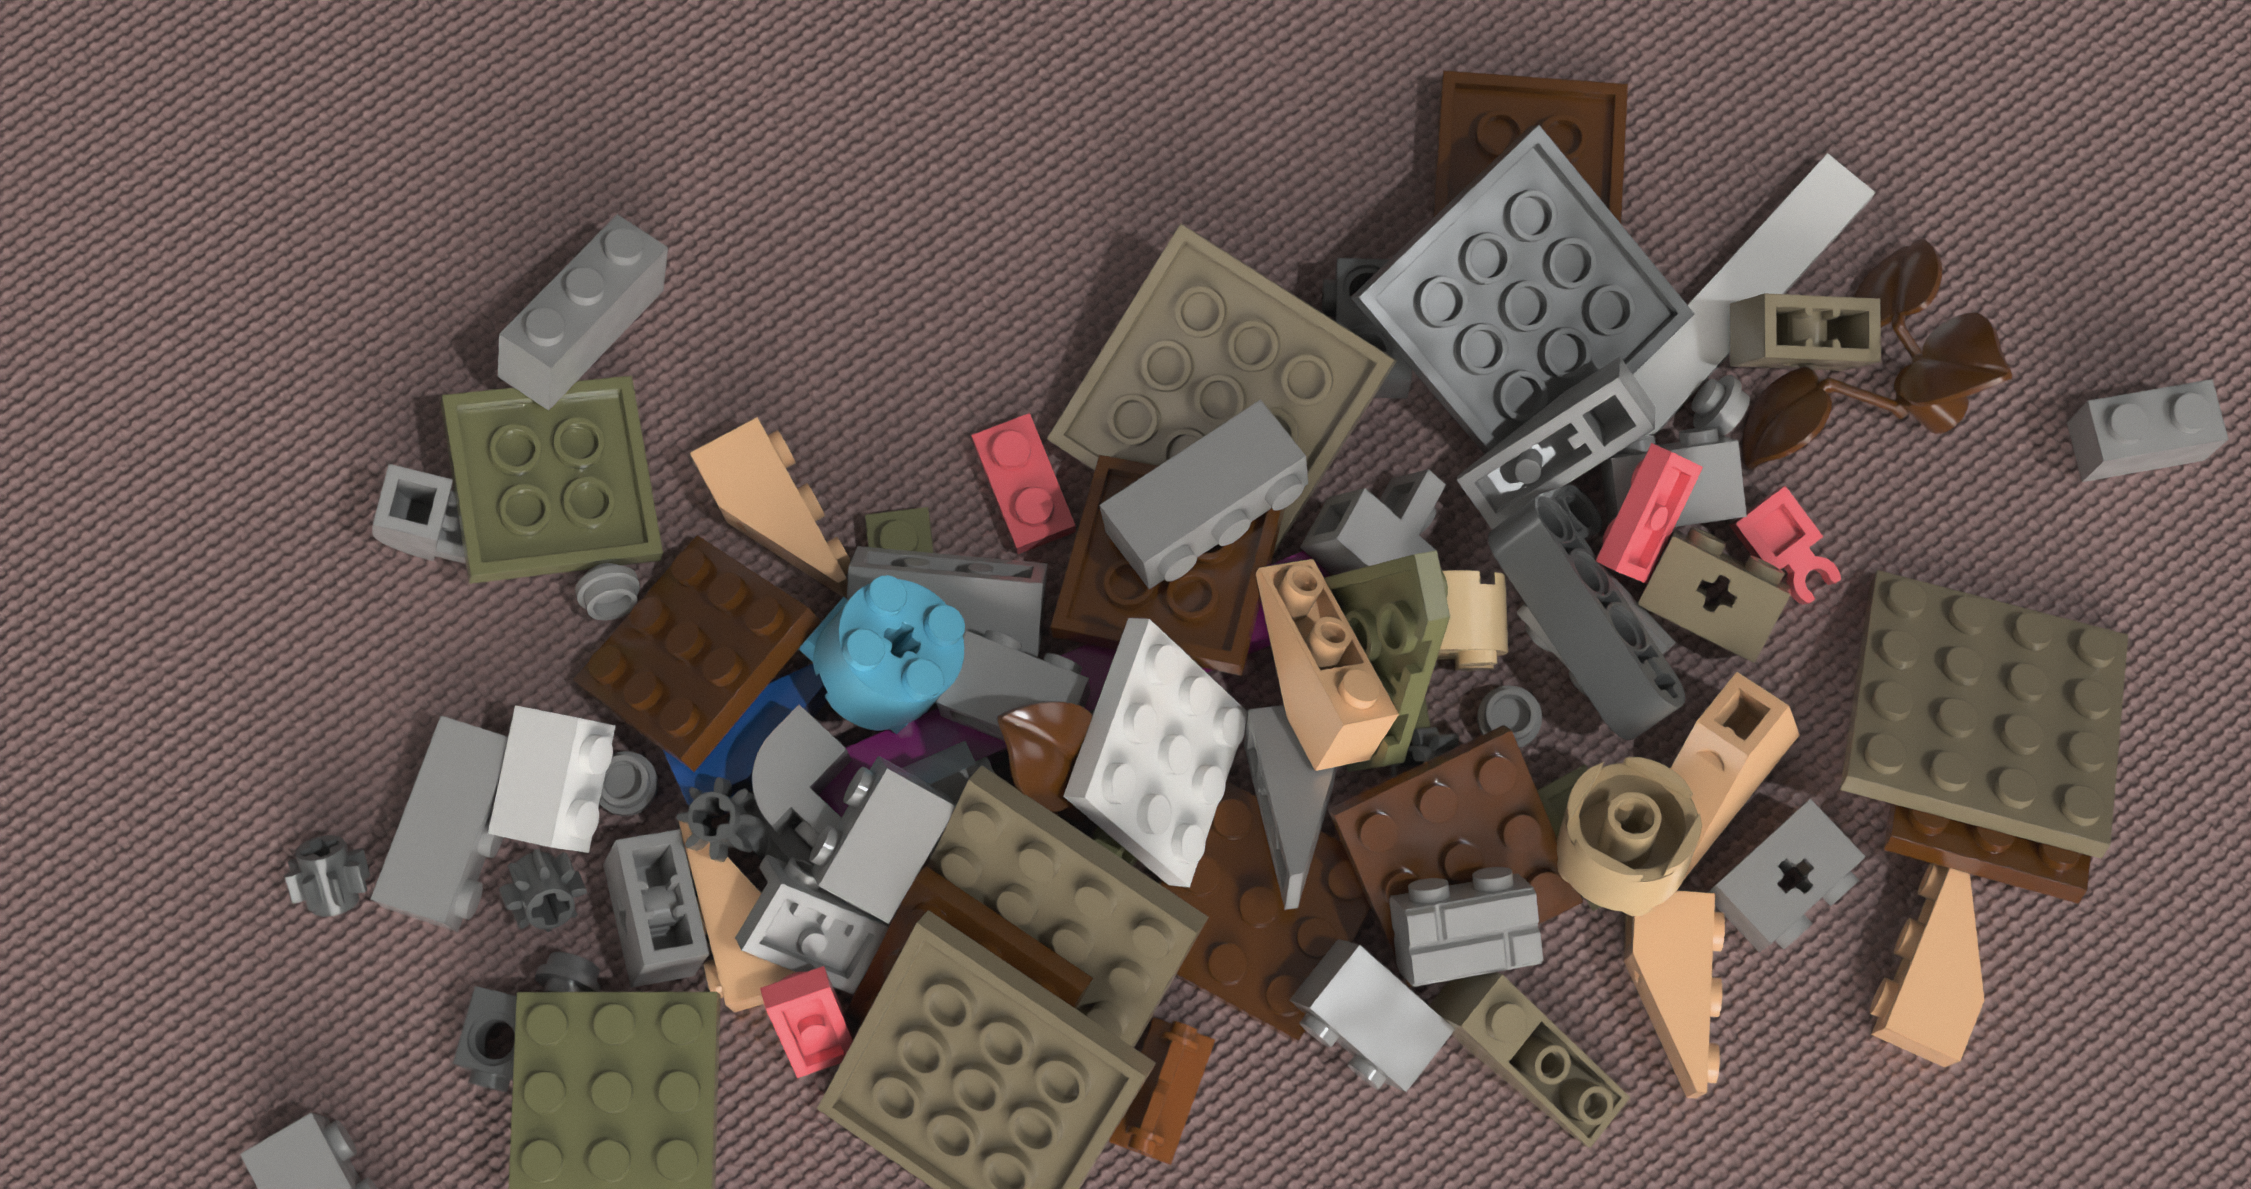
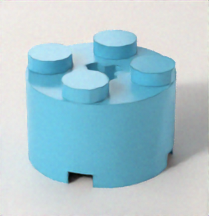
M890 575L874 579L870 584L859 589L824 628L817 640L813 654V665L816 676L820 673L822 682L828 691L825 698L831 707L843 718L855 725L870 730H888L893 726L911 723L918 719L954 683L961 671L964 660V618L957 609L947 605L939 596L924 586L911 581L897 579Z

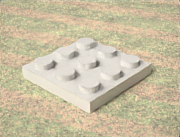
M1128 618L1063 797L1165 883L1172 886L1190 887L1198 861L1203 856L1205 850V841L1216 812V807L1224 795L1225 783L1238 745L1245 734L1248 712L1150 619Z

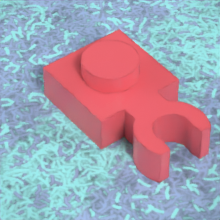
M1786 486L1777 488L1746 512L1747 517L1738 518L1729 525L1752 556L1760 558L1779 569H1785L1788 573L1786 583L1791 586V596L1802 605L1810 604L1815 600V597L1808 590L1805 583L1806 576L1811 570L1817 571L1827 585L1836 584L1841 580L1840 572L1832 561L1824 557L1815 556L1809 547L1823 538V535Z

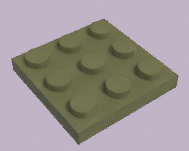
M632 376L577 381L549 411L515 388L442 395L440 405L469 584L588 570L603 563L630 565L661 560L663 550Z
M517 992L508 1189H715L721 995L718 992Z

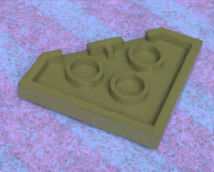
M1437 550L1413 554L1324 578L1399 713L1371 759L1347 764L1348 772L1382 767L1405 761L1450 619L1447 603L1448 585L1446 577L1440 568Z

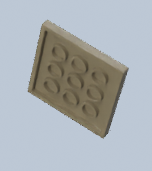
M1180 223L1047 440L1094 470L1099 455L1160 466L1261 399L1306 455L1308 485L1304 487L1302 494L1285 508L1274 550L1275 554L1397 360Z
M1877 570L1869 587L1840 790L2102 859L2111 845L2128 634Z
M982 765L969 778L927 866L1093 977L1076 1009L1133 1048L1209 918L1027 795L1022 794L1014 786Z
M928 910L912 930L817 1109L933 1189H1080L1156 1062Z

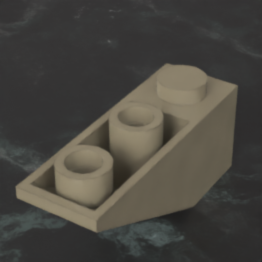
M1493 972L1449 980L1429 1005L1455 1029L1451 1035L1468 1051L1588 1148L1592 1147L1630 1099L1626 1092L1503 974Z

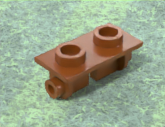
M1154 1017L1141 1053L1156 1062L1109 1142L1171 1165L1215 1039L1197 1033V1029L1177 1021L1169 1023Z

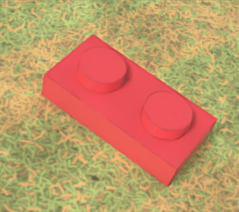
M1030 413L971 435L972 442L1017 554L1076 532V525Z
M1651 443L1645 458L1639 462L1632 474L1631 487L1617 517L1610 522L1604 533L1603 546L1596 562L1648 584L1703 467Z
M824 966L807 972L789 974L781 981L760 988L765 1009L797 1078L842 1063L854 1040V1035Z

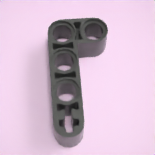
M1565 485L1537 495L1495 527L1488 535L1489 546L1494 557L1604 722L1619 737L1625 740H1634L1679 709L1685 703V693L1677 675L1602 564L1596 562L1597 557L1587 543L1589 539L1602 530L1603 522L1597 507L1581 489L1573 485Z

